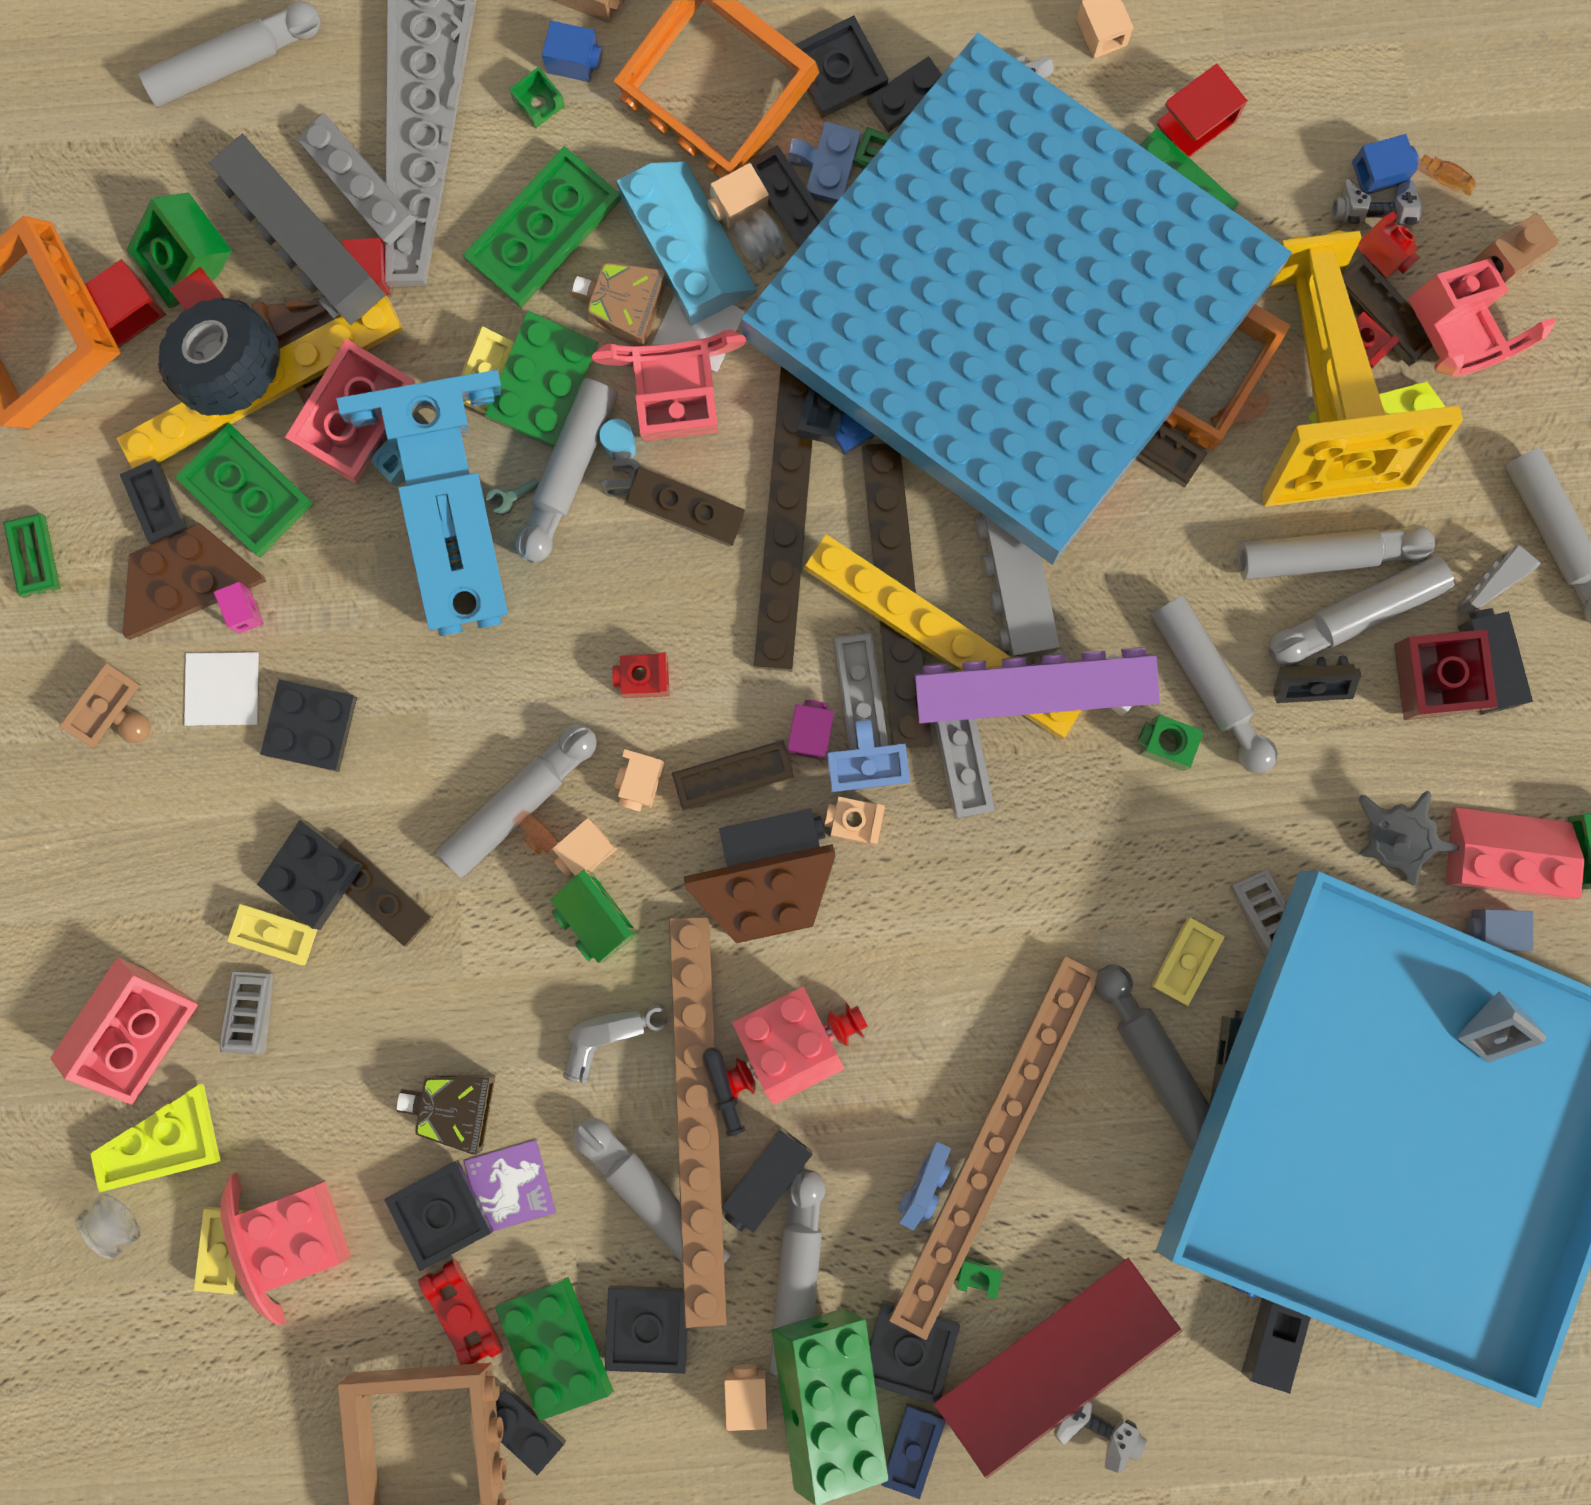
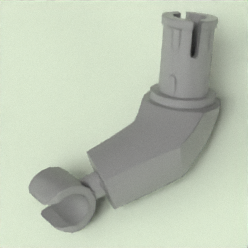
M652 1004L646 1009L645 1015L640 1016L637 1010L621 1011L593 1017L574 1025L567 1036L572 1046L563 1077L577 1083L580 1078L581 1083H587L595 1050L607 1044L643 1035V1027L646 1026L654 1031L663 1030L667 1026V1020L653 1022L650 1020V1016L654 1012L664 1011L665 1007L661 1004Z

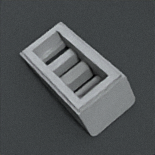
M1520 545L1507 549L1499 555L1463 599L1457 611L1464 615L1482 607L1536 570L1541 563Z
M1265 869L1230 886L1263 956L1267 957L1272 944L1269 935L1277 931L1287 903L1268 869ZM1264 884L1265 892L1250 899L1245 892ZM1271 899L1273 906L1256 913L1253 906ZM1278 914L1279 921L1264 927L1261 922L1262 920Z
M232 971L221 1033L220 1052L247 1054L267 1052L274 974ZM242 984L261 985L260 993L241 992ZM240 1000L258 1001V1007L242 1008L240 1007ZM239 1016L256 1017L255 1024H239ZM237 1033H253L252 1041L237 1040Z

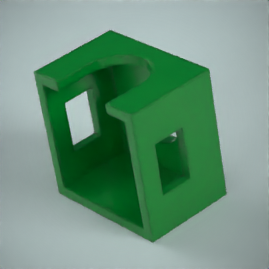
M539 66L509 88L513 102L535 128L565 107L562 94ZM540 96L546 100L543 108L536 109L532 106L531 103L535 97Z
M966 1256L954 1284L957 1290L967 1292L969 1286L987 1291L986 1297L997 1299L1003 1271L999 1264Z

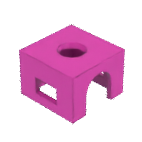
M237 582L214 592L227 628L240 634L264 624L251 589L244 584Z

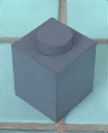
M1471 910V917H1469L1466 925V933L1505 951H1533V911Z

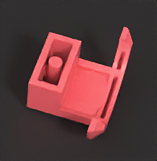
M1491 258L1439 273L1408 298L1435 352L1440 358L1434 365L1435 372L1452 377L1478 372L1534 346L1547 338L1556 320L1553 317L1541 321L1534 327L1506 342L1488 307L1509 290Z
M730 329L711 337L667 345L631 347L604 344L594 352L592 360L603 365L634 366L637 395H635L639 430L643 442L719 433L710 357L728 353L742 347L746 343V337Z
M235 1172L227 1180L222 1192L220 1206L221 1222L230 1259L238 1281L251 1306L262 1317L276 1325H282L287 1322L281 1304L274 1303L266 1292L339 1265L351 1257L326 1181L239 1214V1197L243 1190L237 1172Z

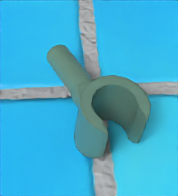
M534 478L506 493L499 489H494L487 493L486 500L491 502L502 496L503 504L499 508L494 509L493 512L505 515L511 511L515 500L536 489L539 483Z

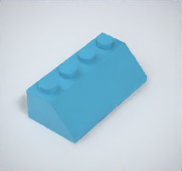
M687 162L650 163L617 180L622 202L659 270L665 271L667 284L690 326L757 292L753 281L722 225L711 214L707 204L708 200Z

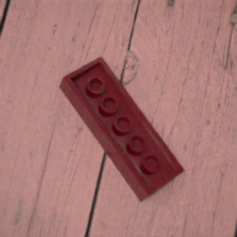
M1128 1257L936 1401L934 1405L960 1440L983 1476L988 1479L1179 1335L1182 1329Z

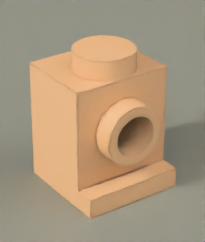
M624 749L622 757L629 761L627 767H620L616 778L615 788L620 790L618 806L637 812L641 811L642 806L652 808L665 764L660 759Z
M838 797L837 805L829 804L824 827L832 828L830 837L876 846L885 805ZM853 812L859 814L861 824L857 827L849 826L846 821L848 814Z

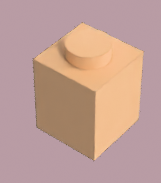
M1122 0L1081 1L1076 21L1093 59L1128 45L1134 27Z
M751 163L711 183L710 197L707 204L715 220H722L729 231L766 211L769 194Z
M587 818L552 850L558 856L554 863L567 878H570L573 875L576 876L584 869L592 872L613 854L617 848L591 819Z
M740 1364L734 1366L733 1371H726V1431L767 1429L766 1370H757V1365Z

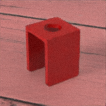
M1216 63L1166 101L1165 106L1169 112L1158 120L1157 126L1170 141L1188 157H1191L1234 125L1248 100Z
M122 259L85 284L118 348L167 315L140 277Z

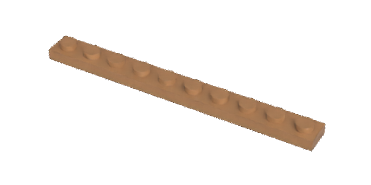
M709 917L669 919L685 1328L727 1325L718 1112L714 1105L717 1103V1099L702 1059L703 1053L707 1048L715 1047Z
M1066 956L1062 957L889 1317L890 1322L925 1340L927 1339L1096 985L1098 972Z

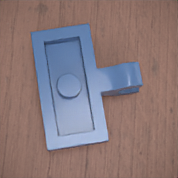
M825 121L817 149L805 141L792 139L788 152V161L792 165L812 169L807 189L815 200L835 205L845 193L861 131Z
M871 720L855 722L858 749L827 753L832 792L910 783L906 744L874 747Z
M936 1141L921 1165L914 1186L903 1195L898 1209L902 1213L900 1224L914 1231L919 1222L924 1223L927 1219L931 1218L939 1201V1197L934 1195L936 1187L941 1188L951 1169V1166L945 1164L951 1148Z

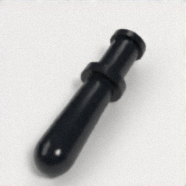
M709 1047L704 1051L702 1059L718 1101L714 1105L716 1110L721 1111L727 1130L725 1131L726 1136H734L745 1131V1126L741 1124L736 1105L739 1103L738 1097H733L722 1053L715 1047Z

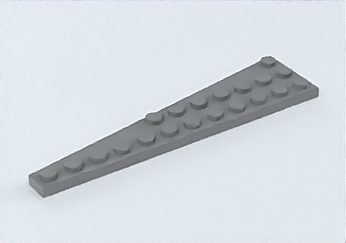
M387 0L386 184L417 219L391 245L385 242V282L388 287L426 286L477 0Z

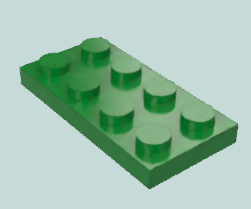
M563 146L463 254V257L467 263L521 309L622 200L621 194L568 148Z

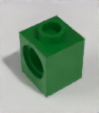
M1159 714L1152 719L1151 723L1146 721L1141 729L1138 743L1143 746L1139 755L1185 771L1192 766L1204 731ZM1162 732H1168L1174 736L1176 748L1173 752L1166 751L1160 746L1159 736Z

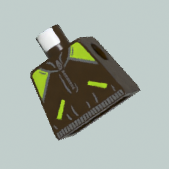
M435 1075L426 1077L422 1092L401 1089L397 1102V1113L418 1116L415 1129L416 1135L476 1155L483 1151L496 1076Z

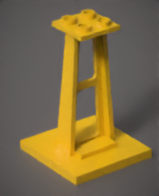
M1337 230L1326 235L1314 237L1298 235L1288 240H1283L1281 243L1292 254L1280 274L1269 287L1296 284L1317 423L1296 426L1261 493L1264 507L1415 488L1463 421L1460 405L1385 415L1342 277L1362 238L1360 231L1345 232Z

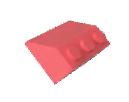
M345 339L286 434L285 439L326 468L358 485L370 466L374 453L383 445L387 438L383 416L376 417L377 424L354 427L353 423H346L341 417L336 398L413 385L415 380L350 340Z
M1457 807L1452 808L1449 843L1457 844L1460 848L1457 851H1448L1445 885L1558 900L1581 899L1584 857L1572 822Z
M117 957L50 1059L64 1079L132 1105L193 1014L198 1003L152 972Z

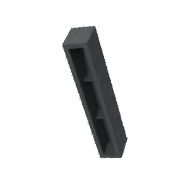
M243 133L209 162V165L219 175L213 181L229 199L235 194L237 195L239 200L234 205L249 222L257 218L260 223L254 228L270 246L276 241L281 247L275 252L291 270L295 266H299L302 271L296 276L312 294L318 289L323 296L318 301L333 318L341 314L352 325L386 296L368 273Z

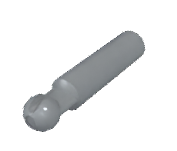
M302 0L294 1L281 12L263 20L259 17L138 71V74L152 102L159 108L277 54V49L300 39H311L318 33L321 19L315 6Z
M588 378L582 380L531 500L534 508L526 527L521 529L516 536L515 547L517 553L528 562L539 563L552 552V537L560 518L566 517L599 441L600 429L607 422L618 396L615 390L601 382Z
M1539 447L1504 466L1566 583L1574 586L1584 605L1585 618L1591 624V540L1542 448Z
M1413 524L1403 529L1379 531L1377 528L1243 541L1239 544L1238 548L1239 570L1242 579L1251 580L1378 567L1383 562L1406 560L1417 563L1426 560L1433 553L1435 537L1430 529L1425 526Z
M1438 555L1421 561L1315 613L1313 618L1297 626L1280 630L1270 641V655L1280 665L1287 667L1297 665L1306 657L1326 647L1333 648L1454 588L1451 570Z
M1182 595L1153 612L1150 616L1219 730L1233 731L1241 745L1238 755L1240 764L1247 771L1255 774H1262L1273 768L1278 755L1276 745L1269 738L1258 736L1249 721L1255 712L1186 597Z
M572 724L565 728L553 745L540 757L535 756L436 850L439 857L459 877L464 878L563 784L562 780L576 766L592 757L597 745L596 735L586 725Z
M594 1117L583 1120L575 1128L573 1134V1142L577 1151L586 1156L606 1177L605 1181L682 1262L680 1201L635 1153H631L616 1138L607 1123ZM724 1249L725 1263L729 1259L730 1254Z
M801 1170L787 1188V1196L790 1199L788 1225L783 1227L773 1329L814 1317L822 1231L818 1229L820 1203L824 1199L826 1190L824 1180L820 1174L813 1170ZM772 1338L769 1372L778 1376Z

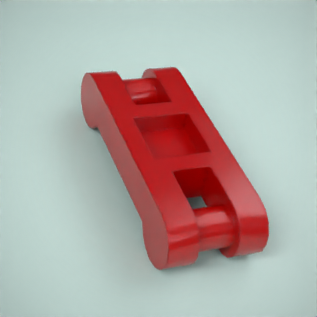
M456 1259L444 1264L443 1270L434 1275L428 1273L418 1279L419 1287L426 1299L429 1300L452 1343L460 1365L475 1364L488 1355L493 1358L503 1352V1346ZM451 1284L457 1293L446 1299L441 1289ZM477 1330L481 1341L471 1346L466 1336Z

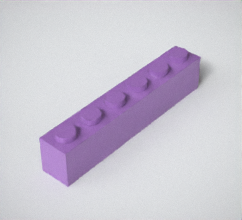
M1145 647L1121 649L1122 656L1106 657V652L1101 650L1081 652L1082 659L1066 661L1065 654H1051L1041 656L1042 663L1026 664V657L1002 659V666L986 667L985 660L962 662L963 669L947 670L946 664L924 665L923 673H915L919 723L1160 704L1157 656L1146 654Z

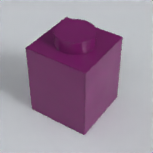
M805 700L804 705H795L787 749L788 754L826 761L834 716L833 710H827V703Z

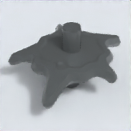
M1429 791L1422 793L1412 807L1399 804L1395 805L1392 809L1379 807L1366 795L1359 797V802L1370 821V829L1366 832L1369 844L1361 850L1360 854L1363 857L1378 858L1386 867L1400 868L1411 885L1419 883L1422 865L1430 859L1431 855L1436 852L1457 851L1460 846L1442 841L1437 836V824L1428 815L1431 793Z

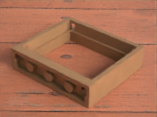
M492 1362L352 1372L338 1384L349 1505H380L370 1395L469 1388L480 1503L481 1505H511L510 1500L505 1499L504 1493L508 1469L506 1459L501 1458L500 1442L503 1439V1421L501 1417H497L496 1401L499 1397V1385H495Z

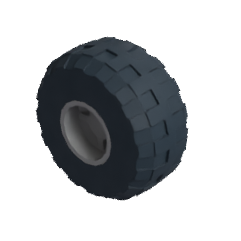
M213 298L210 301L203 300L196 303L190 309H185L173 323L171 322L166 329L167 333L164 339L161 340L158 368L163 382L191 410L207 416L229 415L251 406L255 400L261 398L267 392L266 389L270 383H273L280 361L279 342L267 322L247 303L229 298Z

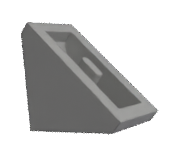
M1499 991L1459 1033L1457 1039L1489 1063L1545 1042L1547 1036L1527 1012Z

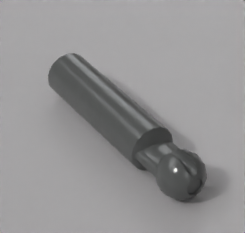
M1107 965L1098 971L1094 987L1096 994L1103 1001L1115 1006L1122 1018L1117 1027L1118 1031L1189 1149L1194 1150L1210 1105L1152 1009L1140 1008L1131 994L1133 988L1131 974L1124 967Z

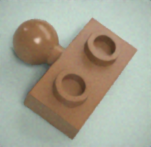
M107 662L59 727L93 749L112 723L118 726V732L125 741L130 743L143 741L150 733L149 720L141 713H125L122 711L141 684Z

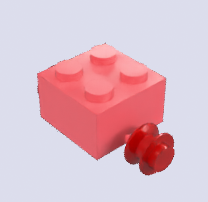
M803 986L733 1021L732 1024L751 1062L749 1064L750 1069L747 1062L735 1058V1068L729 1071L726 1069L733 1097H738L739 1101V1092L745 1089L755 1094L757 1085L755 1076L756 1079H759L764 1092L772 1104L775 1105L844 1070L845 1068L831 1041L835 1040L833 1037L835 1035L839 1043L849 1046V1036L856 1033L860 1037L865 1038L861 1030L867 1028L868 1025L859 1007L856 1006L850 1009L846 1002L844 1013L837 1015L830 1010L827 1020L831 1027L829 1029L827 1024L823 1026Z

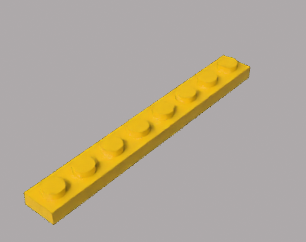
M385 296L352 325L341 315L279 349L280 361L273 383H270L266 389L267 392L261 398L255 400L248 408L235 411V413L229 415L207 416L191 410L181 402L117 437V440L132 468L153 459L161 463L222 430L228 423H235L294 391L297 387L305 385L323 375L345 339L350 340L367 351L404 331V328L388 296Z
M827 534L823 537L803 568L942 662L952 666L954 670L963 669L962 662L985 660L986 667L1002 666V659L1012 658ZM1082 710L1027 714L1024 716L1061 740L1066 737Z

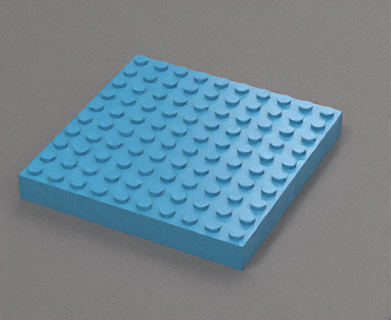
M977 32L742 316L741 329L742 335L746 337V341L1053 565L1280 274L1292 252Z
M1299 870L1155 1251L1171 1262L1541 1408L1591 1267V987L1325 873ZM1500 991L1527 1012L1547 1037L1545 1042L1540 1045L1488 1063L1457 1038L1466 1025Z

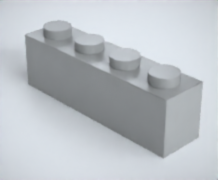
M980 512V517L975 518V525L979 541L985 540L988 554L983 555V566L986 577H992L995 592H990V600L994 615L1000 614L1003 629L998 630L1001 651L1008 652V655L1012 658H1032L1055 653L1060 648L1042 557Z

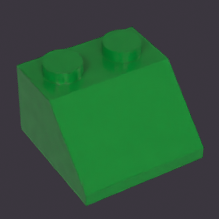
M189 192L151 198L126 249L168 308L176 307L180 304L170 288L200 267L214 280L219 276L232 252L226 241Z
M585 869L582 870L551 899L556 907L551 913L564 930L569 927L572 928L579 938L575 945L588 962L594 958L597 963H603L639 935L593 872Z

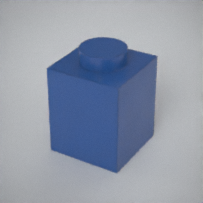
M550 20L542 52L546 72L548 74L590 82L593 69H599L602 59V46H598L595 30Z
M1407 134L1362 146L1352 161L1361 191L1369 195L1398 187L1401 183L1410 180L1418 170V154L1415 147L1410 146Z

